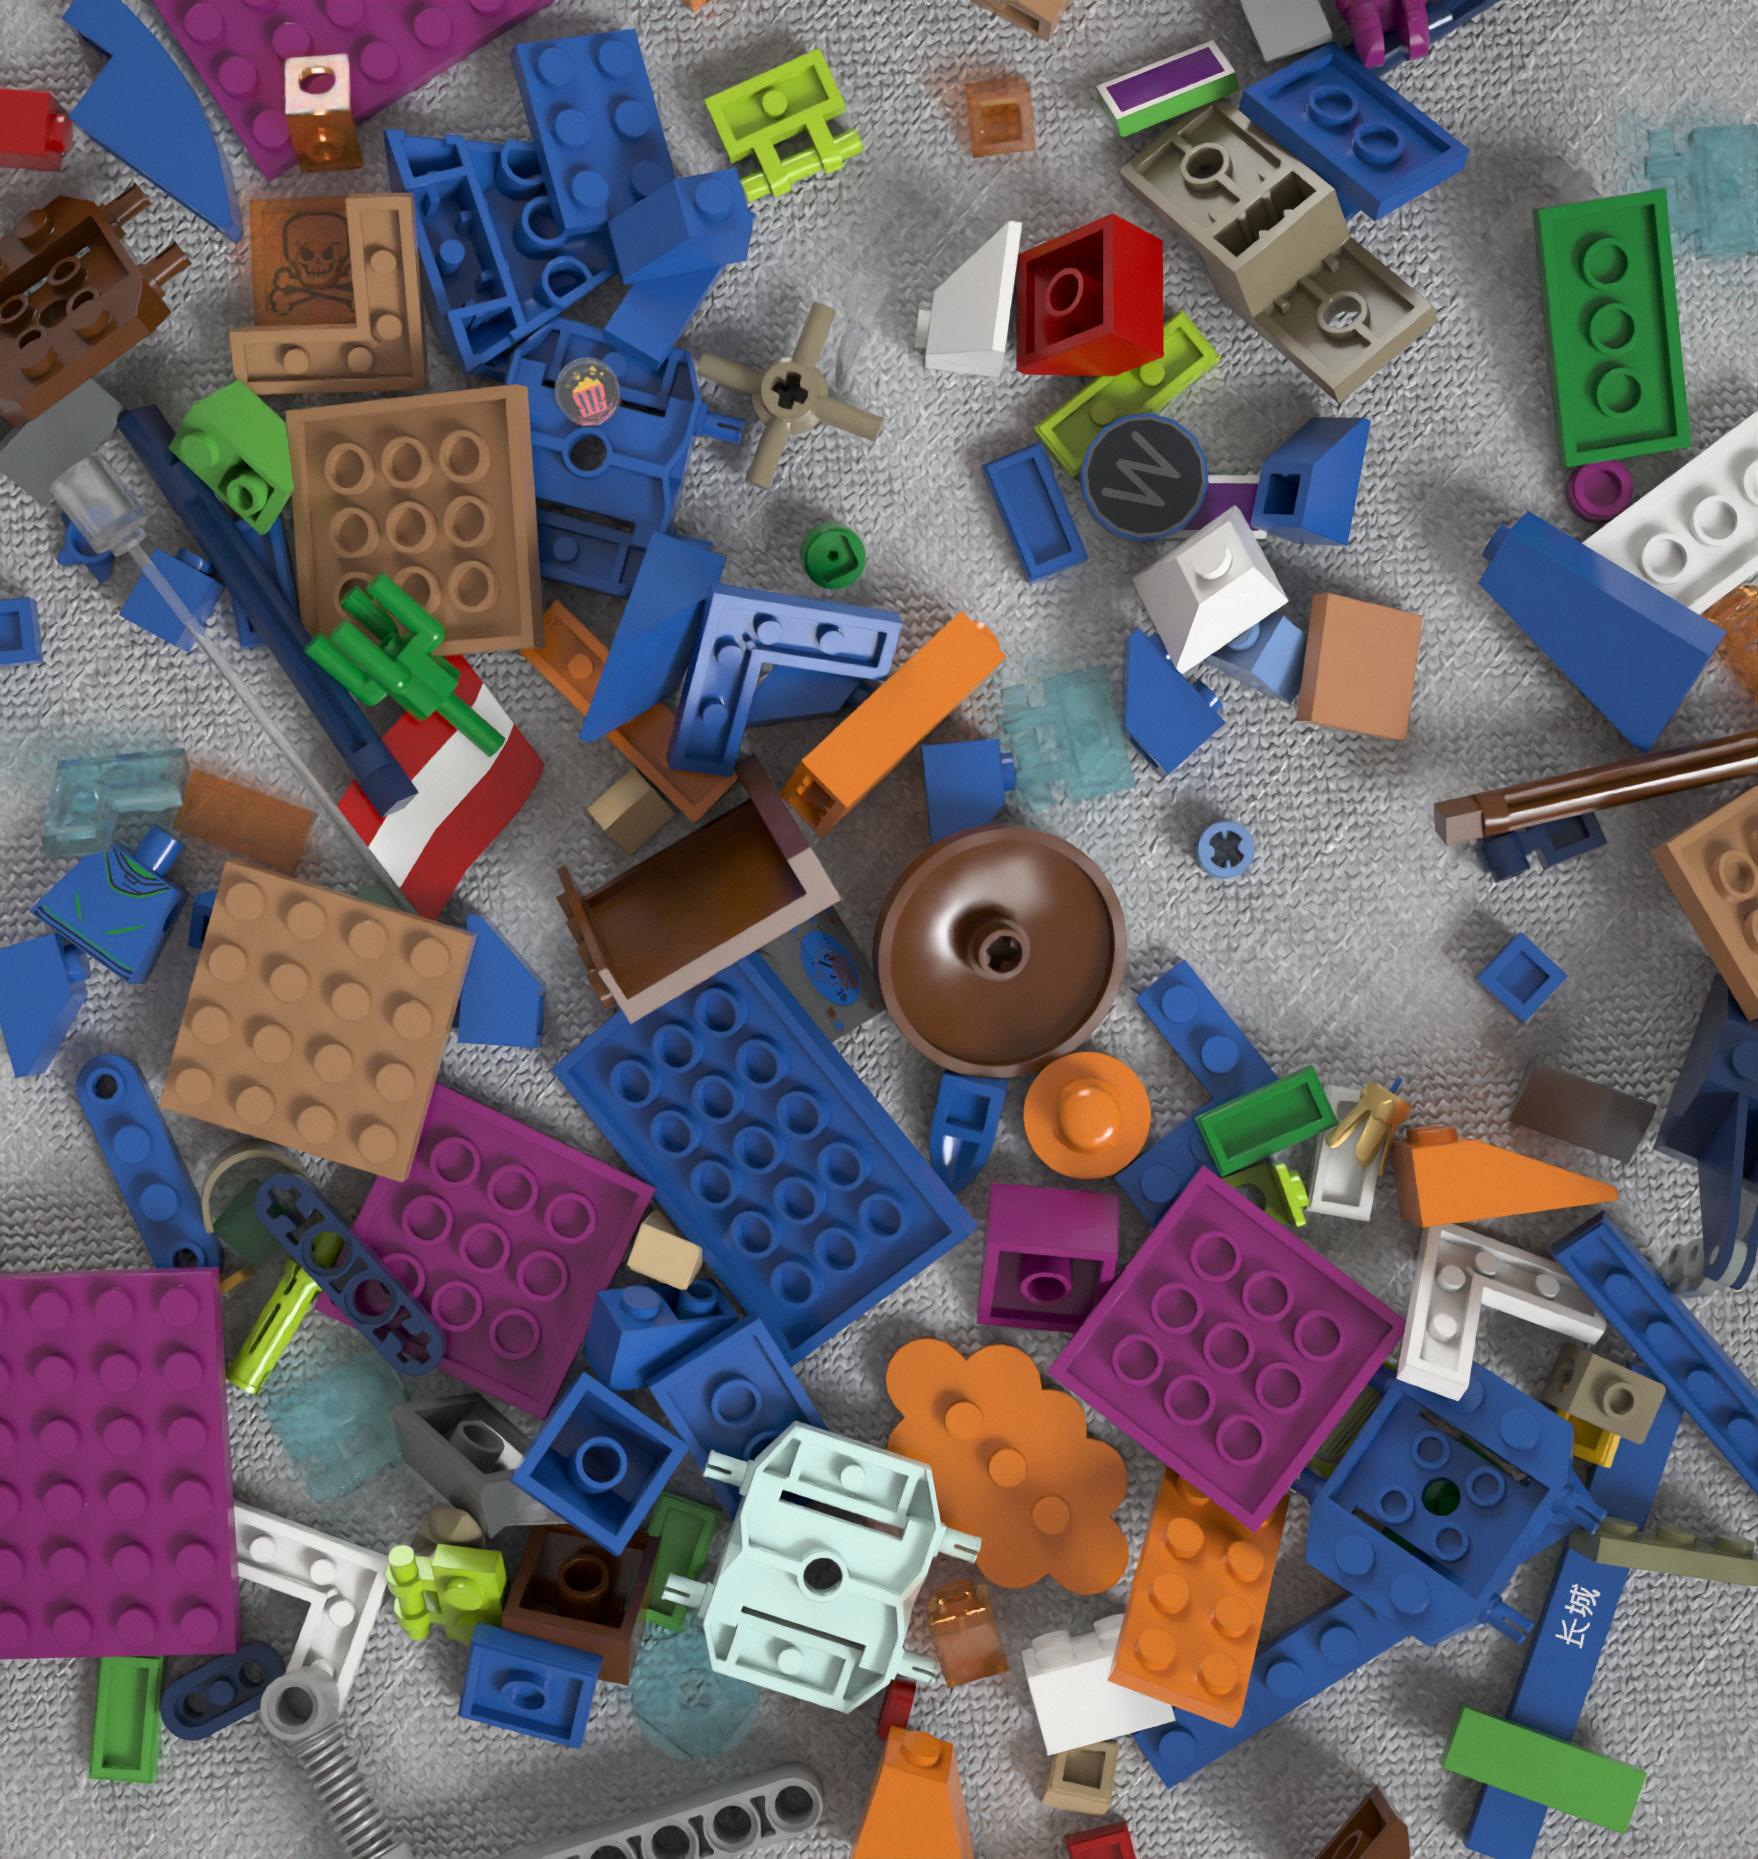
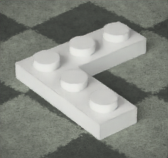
M1454 1224L1424 1227L1421 1234L1396 1379L1459 1401L1469 1385L1481 1304L1595 1345L1605 1332L1606 1318L1559 1263Z
M234 1500L238 1575L311 1602L286 1673L303 1666L318 1667L329 1673L336 1682L340 1698L337 1711L341 1716L388 1588L385 1576L386 1568L389 1564L388 1556ZM292 1687L288 1693L289 1709L297 1717L309 1719L313 1711L310 1695L299 1687Z

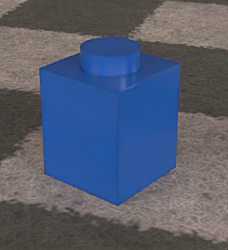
M180 547L175 557H172L156 548L119 616L189 653L223 593L225 586L209 577L214 566L190 551Z

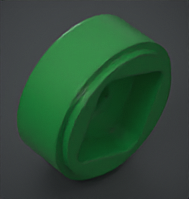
M827 522L814 527L805 536L800 548V561L804 571L815 584L826 589H841L855 582L863 572L866 563V551L862 541L851 528L841 523Z

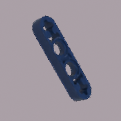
M289 1171L278 1173L265 1180L258 1188L254 1200L255 1211L262 1224L395 1370L412 1377L424 1375L433 1370L444 1357L447 1347L446 1333L439 1322L308 1178L302 1174ZM276 1186L282 1191L293 1187L299 1191L301 1196L297 1199L295 1205L306 1219L312 1217L316 1210L325 1218V1220L307 1229L300 1241L292 1235L291 1231L302 1226L301 1222L290 1212L278 1216L271 1208L278 1200L273 1193V1189ZM331 1231L344 1239L347 1245V1255L340 1266L325 1267L314 1258L312 1245L319 1233ZM364 1280H378L386 1285L390 1292V1305L381 1315L373 1316L366 1314L356 1304V1289ZM402 1305L411 1313L410 1316L400 1322L405 1329L414 1336L424 1331L431 1338V1341L426 1346V1351L431 1357L426 1361L419 1355L413 1356L410 1360L404 1357L401 1350L407 1342L395 1327L389 1332L387 1337L378 1330V1327L391 1321L396 1316Z

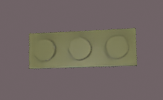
M1606 1516L1602 1523L1598 1521L1599 1528L1593 1535L1581 1526L1573 1530L1570 1535L1568 1547L1595 1563L1758 1587V1554L1754 1552L1755 1542L1742 1537L1716 1534L1714 1543L1696 1540L1697 1534L1695 1532L1669 1525H1658L1656 1534L1638 1532V1524Z

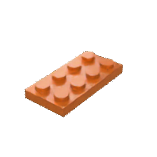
M1163 1464L1107 1681L1230 1728L1235 1726L1242 1715L1291 1495L1286 1493L1283 1495L1256 1533H1254L1168 1465Z

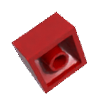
M1112 213L1018 254L1016 371L1024 375L1117 376L1164 357L1162 239Z

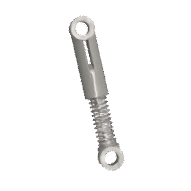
M303 1666L274 1680L267 1686L261 1697L260 1713L263 1723L271 1734L285 1740L288 1747L293 1745L292 1748L296 1749L295 1753H298V1758L302 1759L305 1757L307 1762L303 1764L302 1768L311 1769L312 1772L308 1775V1779L315 1778L317 1783L313 1786V1789H321L322 1791L318 1800L326 1799L328 1804L324 1806L323 1810H331L333 1813L328 1821H337L338 1826L334 1828V1831H341L343 1834L339 1842H347L349 1846L344 1852H352L354 1856L352 1859H415L406 1840L400 1843L399 1841L390 1840L394 1831L385 1830L388 1820H380L383 1810H375L374 1808L377 1805L378 1799L369 1798L373 1789H365L364 1787L368 1778L359 1777L362 1768L354 1767L353 1765L356 1763L357 1757H349L348 1754L351 1752L352 1747H344L343 1745L347 1736H342L340 1732L341 1726H338L339 1722L337 1721L341 1719L337 1711L340 1695L337 1684L330 1674L318 1667ZM292 1687H299L310 1695L313 1711L309 1719L299 1718L289 1709L288 1693Z

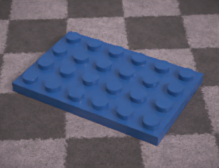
M757 950L630 1024L622 1010L618 1011L551 1068L640 1180L656 1188L653 1195L655 1200L688 1241L702 1248V1258L748 1315L756 1311L790 1368L970 1236L978 1227L977 1223Z

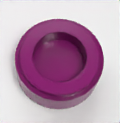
M1617 460L1579 465L1570 474L1565 488L1566 500L1572 512L1582 520L1591 523L1607 522L1621 514L1629 506L1634 491L1633 480L1629 471Z

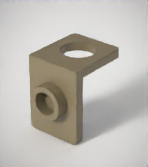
M1566 1341L1560 1350L1542 1391L1541 1400L1636 1444H1642L1666 1393V1387L1661 1383ZM1575 1363L1572 1379L1566 1389L1562 1391L1564 1377L1570 1366Z

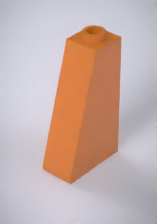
M963 611L958 613L801 760L779 793L780 797L823 840L999 667L1007 656L999 649V642L994 633L983 623L977 620L971 621Z

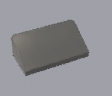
M1528 1061L1507 1121L1629 1164L1654 1116L1657 1105L1535 1061Z

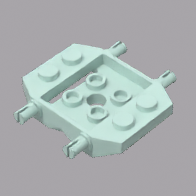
M796 1420L767 1446L754 1461L748 1460V1462L717 1453L711 1449L703 1476L738 1486L739 1494L742 1495L713 1583L707 1581L706 1584L669 1572L661 1599H667L698 1609L697 1617L703 1618L712 1671L846 1714L886 1687L891 1679L895 1680L896 1674L910 1677L932 1686L935 1681L934 1673L937 1674L940 1659L905 1649L903 1645L914 1602L927 1576L932 1558H936L938 1552L974 1564L977 1558L976 1551L979 1552L982 1537H975L948 1528L946 1523L940 1521L930 1464ZM782 1489L903 1528L902 1537L899 1538L779 1499ZM829 1558L838 1564L841 1568V1575L836 1584L827 1589H815L806 1582L803 1576L804 1570L814 1559Z

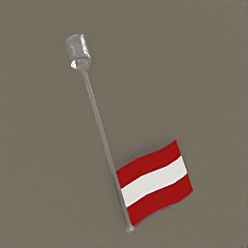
M101 452L90 455L58 477L51 484L48 491L97 554L111 550L115 557L127 551L400 909L404 912L436 921L466 870L521 810L537 784L545 765L463 655H452L445 658L461 673L458 678L459 683L453 692L506 738L500 749L494 755L488 757L436 710L423 721H418L406 711L381 740H384L419 793L404 809L381 818L354 778L337 805L140 547L139 543L147 536L142 526L148 521L150 516Z

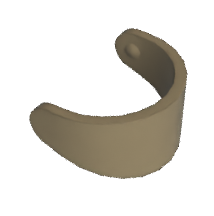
M263 1139L244 1140L232 1144L222 1151L210 1164L204 1177L201 1191L202 1215L206 1233H214L213 1214L210 1212L209 1207L211 1190L217 1178L227 1168L236 1162L248 1158H266L285 1164L293 1172L308 1178L307 1172L299 1159L287 1148Z

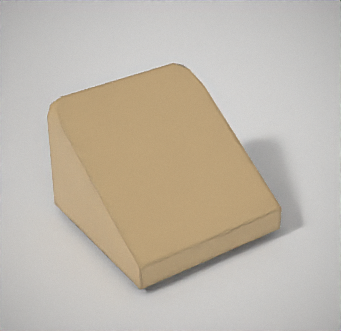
M1103 1740L1051 1755L1041 1803L1046 1806L1089 1816L1103 1817L1111 1803L1120 1743Z

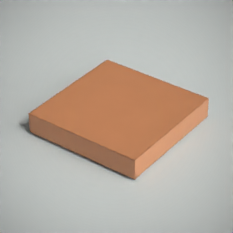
M1313 593L1296 721L1387 741H1406L1423 616L1332 593Z

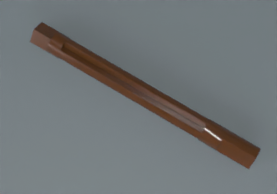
M1758 730L1434 803L1435 832L1448 846L1758 774Z

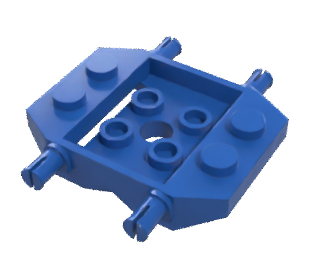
M555 316L515 349L514 353L511 352L510 358L496 355L469 373V375L503 382L504 385L518 384L528 387L535 498L636 524L634 534L536 508L541 578L628 600L653 531L712 552V541L708 542L678 534L676 528L673 527L696 437L702 438L704 435L739 446L742 439L741 432H744L746 419L709 411V405L702 402L690 351L673 347L657 371L602 339L603 328ZM586 365L597 366L606 370L615 380L618 389L617 402L664 414L665 418L616 405L613 411L601 421L594 423L580 422L572 418L563 408L560 390L545 387L543 383L561 387L566 376L574 369ZM599 388L595 389L597 397L601 398ZM591 391L586 392V394L592 395ZM578 395L586 415L590 416L583 397ZM588 398L593 412L596 414L597 410L594 400ZM598 401L600 410L602 412L604 411L603 403L601 401ZM584 438H596L602 441L607 450L603 464L592 471H582L576 468L571 461V451L574 445Z
M1472 1360L1468 1388L1459 1401L1396 1379L1398 1370L1393 1371L1384 1364H1381L1375 1372L1376 1375L1372 1376L1367 1385L1378 1391L1382 1400L1329 1479L1327 1477L1321 1478L1307 1467H1304L1299 1474L1300 1477L1305 1479L1304 1482L1296 1478L1290 1488L1308 1499V1504L1311 1506L1305 1561L1427 1647L1438 1644L1480 1624L1485 1626L1487 1623L1519 1646L1526 1636L1506 1623L1505 1619H1509L1528 1633L1531 1631L1534 1621L1527 1619L1505 1604L1500 1595L1511 1580L1524 1554L1542 1533L1554 1514L1557 1516L1560 1513L1593 1535L1599 1528L1598 1523L1578 1511V1509H1582L1601 1523L1608 1512L1576 1492V1488L1572 1485L1574 1427L1571 1423L1474 1360ZM1426 1408L1530 1477L1532 1481L1528 1487L1420 1417L1419 1415L1423 1409ZM1438 1481L1454 1483L1460 1491L1458 1508L1446 1516H1436L1430 1513L1425 1505L1427 1489ZM1360 1508L1465 1580L1461 1588L1354 1516L1353 1514L1356 1509Z

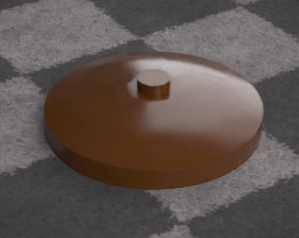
M992 823L967 828L945 837L922 852L908 865L889 891L881 908L873 938L872 962L876 988L882 1005L899 1032L916 1050L931 1061L956 1073L972 1077L1008 1078L1021 1076L1043 1069L1053 1061L1070 1054L1091 1036L1103 1021L1116 998L1123 979L1127 955L1126 925L1119 899L1105 874L1092 859L1070 842L1047 830L1017 823Z

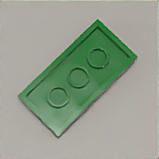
M1666 188L1532 209L1559 466L1567 468L1691 447Z

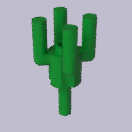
M382 571L372 579L365 591L410 630L400 637L398 627L392 617L382 607L376 606L373 599L357 585L354 586L341 600L340 606L375 635L381 643L376 646L347 619H344L332 631L329 638L321 632L318 633L307 644L303 652L363 704L375 706L389 695L418 721L425 720L436 710L488 757L494 755L503 745L506 738L453 692L459 683L458 678L461 673L444 657L432 656L430 654L443 642L445 638L444 626Z

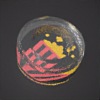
M579 358L568 363L560 371L555 383V397L561 411L572 422L583 426H596L609 420L617 411L621 401V387L614 371L606 363L595 358Z

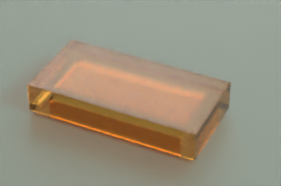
M194 768L172 828L295 873L317 813Z

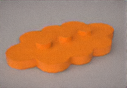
M932 1336L912 1338L900 1345L889 1359L885 1379L888 1395L903 1417L899 1419L891 1430L886 1450L930 1464L940 1521L946 1523L948 1528L975 1537H982L979 1552L976 1551L977 1558L975 1561L982 1574L997 1586L1018 1589L1031 1586L1049 1573L1060 1585L1070 1592L1086 1596L1103 1593L1116 1585L1126 1571L1129 1551L1127 1539L1111 1514L1125 1498L1129 1482L1127 1469L1116 1448L1101 1438L1087 1435L1085 1413L1077 1399L1065 1390L1041 1387L1037 1366L1030 1355L1016 1345L1004 1342L985 1344L966 1358L944 1339Z

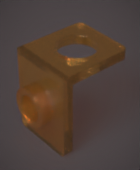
M346 54L287 59L285 61V116L300 171L303 173L362 168L363 155L351 110L349 57ZM313 73H328L336 79L333 88L323 94H307L300 89L303 79Z

